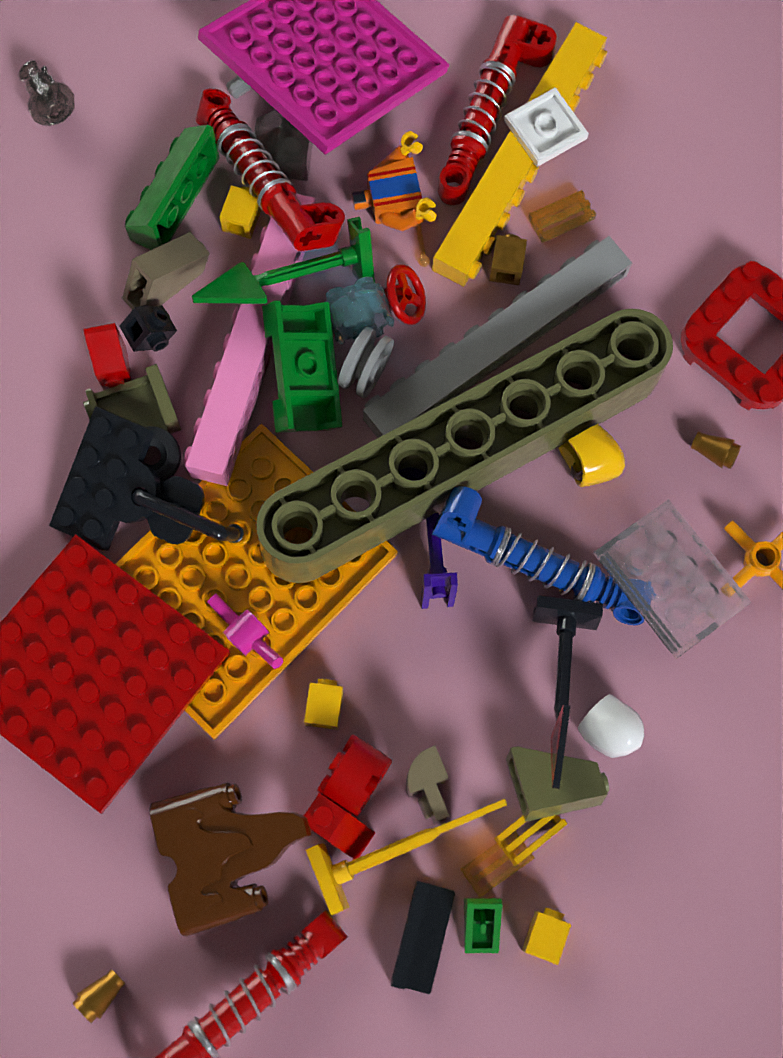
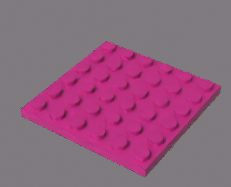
M249 0L199 29L198 39L325 155L446 74L449 63L377 0Z

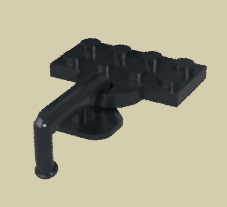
M95 406L49 524L50 527L72 537L76 534L86 543L103 551H109L120 522L135 523L146 518L152 534L171 544L186 542L190 538L193 529L216 540L229 541L231 543H238L244 536V531L238 524L224 526L199 515L204 504L205 495L203 489L198 484L180 476H173L160 482V478L155 470L144 462L155 433L154 430Z

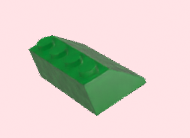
M202 125L184 128L179 138H174L170 146L169 155L165 161H161L158 164L155 178L150 186L147 185L143 189L138 206L135 211H130L126 218L125 228L130 241L149 250L171 241L220 159L212 126Z

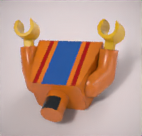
M412 131L406 132L401 138L402 146L394 149L367 173V190L351 192L354 210L372 208L375 223L383 224L399 231H405L422 223L424 219L429 222H433L436 219L437 214L429 210L435 207L436 204L429 198L422 199L413 157H409L410 152L418 154L422 151L421 143L416 141L412 144L418 138L417 134Z

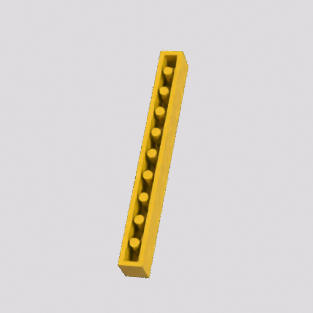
M576 22L528 102L556 87L574 112L581 98L578 96L582 89L586 91L589 88L594 77L592 71L595 66L600 68L607 56L608 51L604 50L607 37ZM511 130L433 258L432 271L463 287L469 278L473 280L476 278L482 266V263L479 262L484 253L489 255L496 243L495 234L498 229L501 231L505 229L511 217V214L508 212L512 206L518 207L525 193L523 187L526 182H533L539 170V166L536 167Z

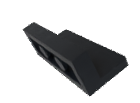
M416 881L390 983L392 987L403 990L407 988L425 994L431 993L455 897L453 890Z

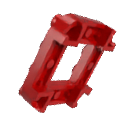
M749 261L745 265L732 270L690 316L680 334L681 346L686 362L689 365L695 362L742 400L739 403L741 407L747 410L751 408L774 409L783 402V354L764 374L716 336L751 298L783 323V279L771 269L760 265L758 262Z

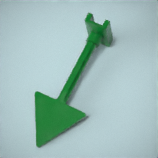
M359 216L347 219L350 246L340 248L338 252L266 271L259 275H253L245 262H240L193 294V303L266 304L268 302L267 295L261 288L262 286L273 285L340 265L342 267L352 265L353 275L364 288L375 285L370 229H362Z

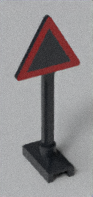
M538 595L537 605L533 610L532 622L557 625L556 634L559 636L554 700L556 724L551 734L552 788L559 789L570 714L569 691L573 637L576 635V628L597 630L603 616V604Z

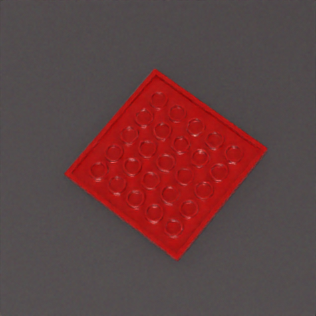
M75 534L0 622V735L102 814L229 656L230 651Z

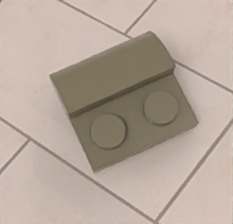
M436 745L424 750L414 759L406 779L408 798L418 793L422 794V798L418 800L425 820L431 817L433 824L449 817L437 787L445 783L449 777Z

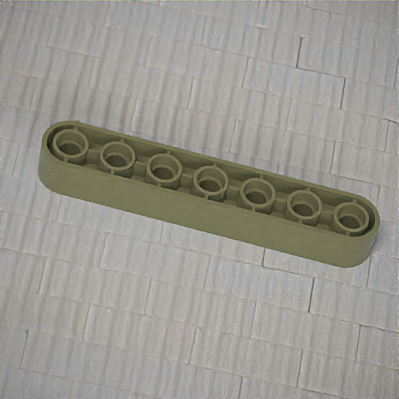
M641 309L617 311L277 491L264 502L257 517V534L261 556L265 565L275 576L282 580L293 583L313 581L422 522L431 515L440 512L454 487L465 486L478 491L566 443L569 439L593 425L600 424L639 403L654 391L672 356L673 340L669 329L661 319L650 312ZM621 354L629 355L636 361L629 360L623 357ZM566 382H576L582 385L585 390L572 388ZM511 411H526L529 414H531L534 419L518 418L515 415H513ZM462 438L471 439L477 442L480 448L475 450L464 449L458 446L455 441ZM404 468H417L423 471L426 476L421 480L413 481L400 476L399 471ZM359 497L367 500L369 507L361 512H352L346 510L342 503L348 498ZM303 527L311 531L312 537L305 543L293 544L285 539V534L292 528Z

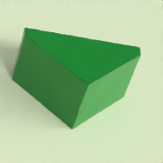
M464 898L465 953H499L502 899Z

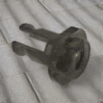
M35 60L25 63L19 70L18 76L21 81H24L25 88L30 95L28 111L33 120L44 126L59 124L66 120L75 108L72 90L64 83L55 82L53 77L48 74L46 66H43L40 70Z

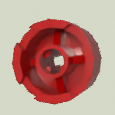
M352 734L343 748L346 754L344 755L340 751L337 753L328 768L331 770L332 776L327 774L317 788V791L350 814L353 813L358 817L370 800V796L377 785L380 784L388 771L392 759Z

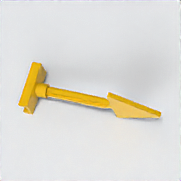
M502 799L441 826L419 831L350 862L343 860L333 865L325 843L306 849L331 916L350 907L341 884L354 879L355 874L425 845L444 832L508 805L506 799Z

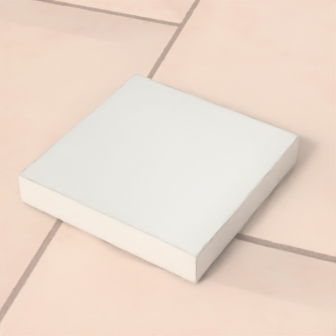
M556 87L509 112L504 117V122L536 167L586 140L589 134Z

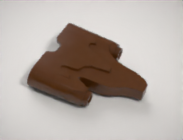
M229 782L153 802L150 805V818L158 851L162 856L170 857L177 867L176 876L168 885V892L176 925L182 936L187 937L238 920L244 916L262 911L263 907L268 906V895L263 885L250 884L240 887L238 880L269 868L277 863L291 845L301 839L312 836L307 817L297 812L265 814L236 812L234 809L238 804L242 803V795L238 785H231Z

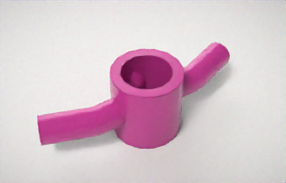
M217 593L207 601L229 625L223 631V634L243 655L246 656L254 649L272 668L277 669L283 664V658L263 640L269 634V631L249 610L246 609L238 616Z

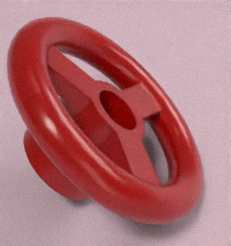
M405 264L395 265L387 276L383 300L387 309L393 311L401 322L407 325H415L421 321L425 314V291L420 278L411 267ZM406 276L410 279L411 283L413 284L415 293H413L410 286H408ZM407 304L417 306L413 316H409L404 312Z

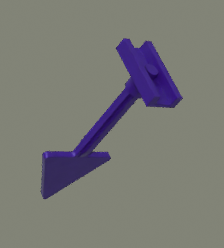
M410 467L399 471L400 476L413 481L421 480L426 476L423 471L417 468ZM439 512L426 519L430 568L427 570L428 574L423 575L421 591L422 609H427L429 599L447 598V607H454L458 588L457 572L447 573V568L443 566L441 538L432 535Z

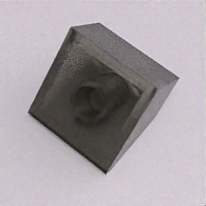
M277 110L256 118L254 133L257 140L270 153L272 161L278 164L280 171L287 176V179L308 181L313 143Z

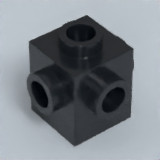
M163 305L135 307L119 326L133 352L146 350L160 351L169 344L170 338L177 332Z

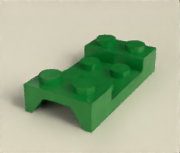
M275 300L262 306L265 338H272L278 388L279 399L272 401L275 432L331 431L343 427L329 302L301 306L282 305L281 301Z

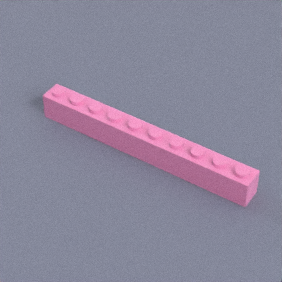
M296 194L302 205L316 203L314 197ZM269 215L268 227H263L261 232L259 253H255L252 258L251 271L253 275H259L266 271L302 262L306 252L298 251L294 248L271 215ZM297 278L262 286L261 288L267 295L268 302L266 304L277 300L281 301L282 305H288ZM241 304L240 307L237 306L234 310L232 318L234 326L231 334L225 336L223 358L221 362L218 361L215 365L213 387L206 391L203 403L205 408L203 416L196 420L192 447L188 446L185 451L184 465L192 478L228 486L273 351L272 338H265L262 306L266 304Z

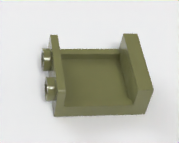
M157 364L145 368L146 376L98 393H94L91 388L85 390L88 400L84 401L83 404L89 419L96 406L142 426L162 428L170 434L182 430Z

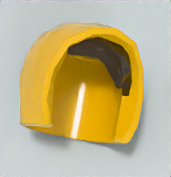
M599 424L593 425L577 434L558 448L569 466L576 484L580 487L604 483L617 478L623 473L625 468V457L619 444Z

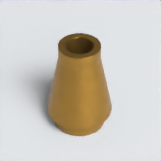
M698 431L691 449L698 451L720 468L725 466L731 469L739 454L741 445L736 444L734 439L704 434Z
M111 969L107 974L78 992V998L72 1004L92 1023L97 1017L99 1019L102 1018L125 983Z

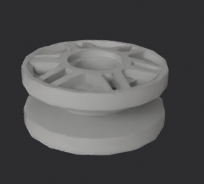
M370 327L364 328L356 338L343 363L338 378V385L344 389H348L358 379L356 395L362 398H366L377 384L394 346V339L388 336H384L374 346L376 330Z

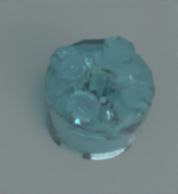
M372 277L359 278L355 281L354 285L345 288H332L325 294L326 302H329L332 332L335 341L341 345H344L345 340L354 339L355 342L361 331L366 327L376 330V338L384 334L383 328L385 326L393 327L394 318L384 288L379 283H374Z

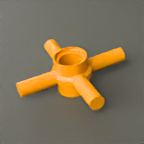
M732 520L723 529L746 552L744 567L723 586L725 591L730 595H734L753 576H770L783 589V571L779 568L781 561L780 551L783 549V532L772 542L755 543ZM756 553H762L767 557L768 566L761 565L757 561Z

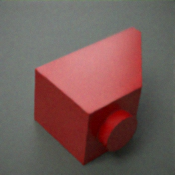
M111 323L83 329L94 373L101 387L112 388L124 384V382L132 381L126 345L116 324Z
M318 793L303 815L307 817L312 831L352 859H357L361 856L375 835L373 830L320 793Z

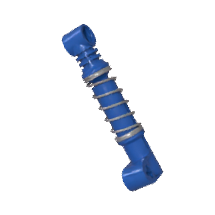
M465 486L454 487L451 490L436 521L432 535L484 556L487 563L497 568L505 565L511 568L513 575L521 572L527 575L528 581L540 580L543 582L544 588L554 586L559 589L560 595H565L572 589L574 600L592 603L596 601V603L603 604V608L607 610L611 607L613 616L624 624L635 626L644 623L652 595L648 585L636 580H627L622 583L619 579L613 581V577L609 575L606 577V574L602 573L599 566L588 563L585 567L586 560L583 561L581 568H579V562L570 559V553L565 557L553 552L554 546L550 550L537 545L538 540L532 543L521 538L522 533H519L518 536L511 534V528L503 525L495 527L476 519L482 504L481 495L477 491Z

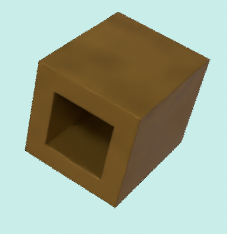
M514 234L497 235L489 281L519 286L527 239H522Z

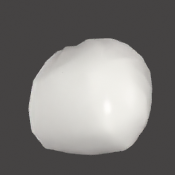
M611 694L602 698L587 713L578 726V731L589 745L611 758L626 756L641 747L644 738V724L639 714Z

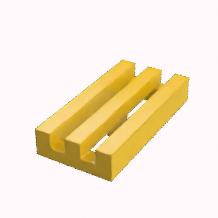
M522 815L497 835L494 840L513 865L516 866L568 824L565 819H561L559 815L541 818L508 845L504 839L527 822ZM550 820L553 821L555 825L518 855L514 853L513 850Z

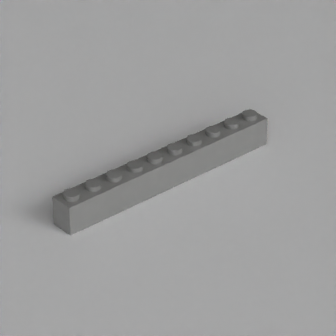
M610 236L601 242L598 240L593 241L586 247L584 254L577 259L575 257L569 258L562 264L561 270L553 276L550 273L545 275L538 281L537 287L529 293L525 290L518 294L512 301L513 304L505 310L503 308L497 309L489 316L488 322L480 327L475 325L464 334V339L456 344L451 342L439 352L437 358L431 362L430 360H425L419 364L413 375L407 379L402 377L390 386V391L383 396L376 395L371 398L364 406L363 420L376 437L379 438L464 393L625 278L632 262Z

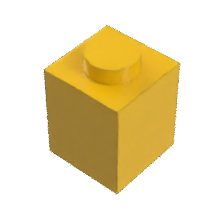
M231 185L219 216L222 231L251 239L261 213V208L257 203L258 197L250 195V187Z
M320 678L318 683H310L304 719L305 726L338 730L344 692L343 687L337 686L338 681Z
M545 907L544 913L535 911L521 951L558 965L572 924L563 921L565 914Z

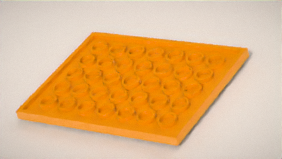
M262 423L242 441L228 486L204 480L198 484L203 489L205 495L204 504L199 515L224 526L238 524L244 531L241 541L238 543L219 541L193 529L190 538L186 542L171 544L154 536L150 530L115 563L230 651L229 656L185 709L214 740L398 555V551L388 541H385L310 582L293 583L275 576L267 568L261 556L256 526L258 513L264 502L271 495L313 473V471ZM345 501L342 503L346 510L356 512ZM303 527L292 528L285 534V539L293 544L305 543L312 537L311 531ZM215 593L238 616L247 609L267 628L269 634L263 640L283 658V664L279 668H272L254 649L246 656L243 655L228 640L223 631L229 625L207 603Z

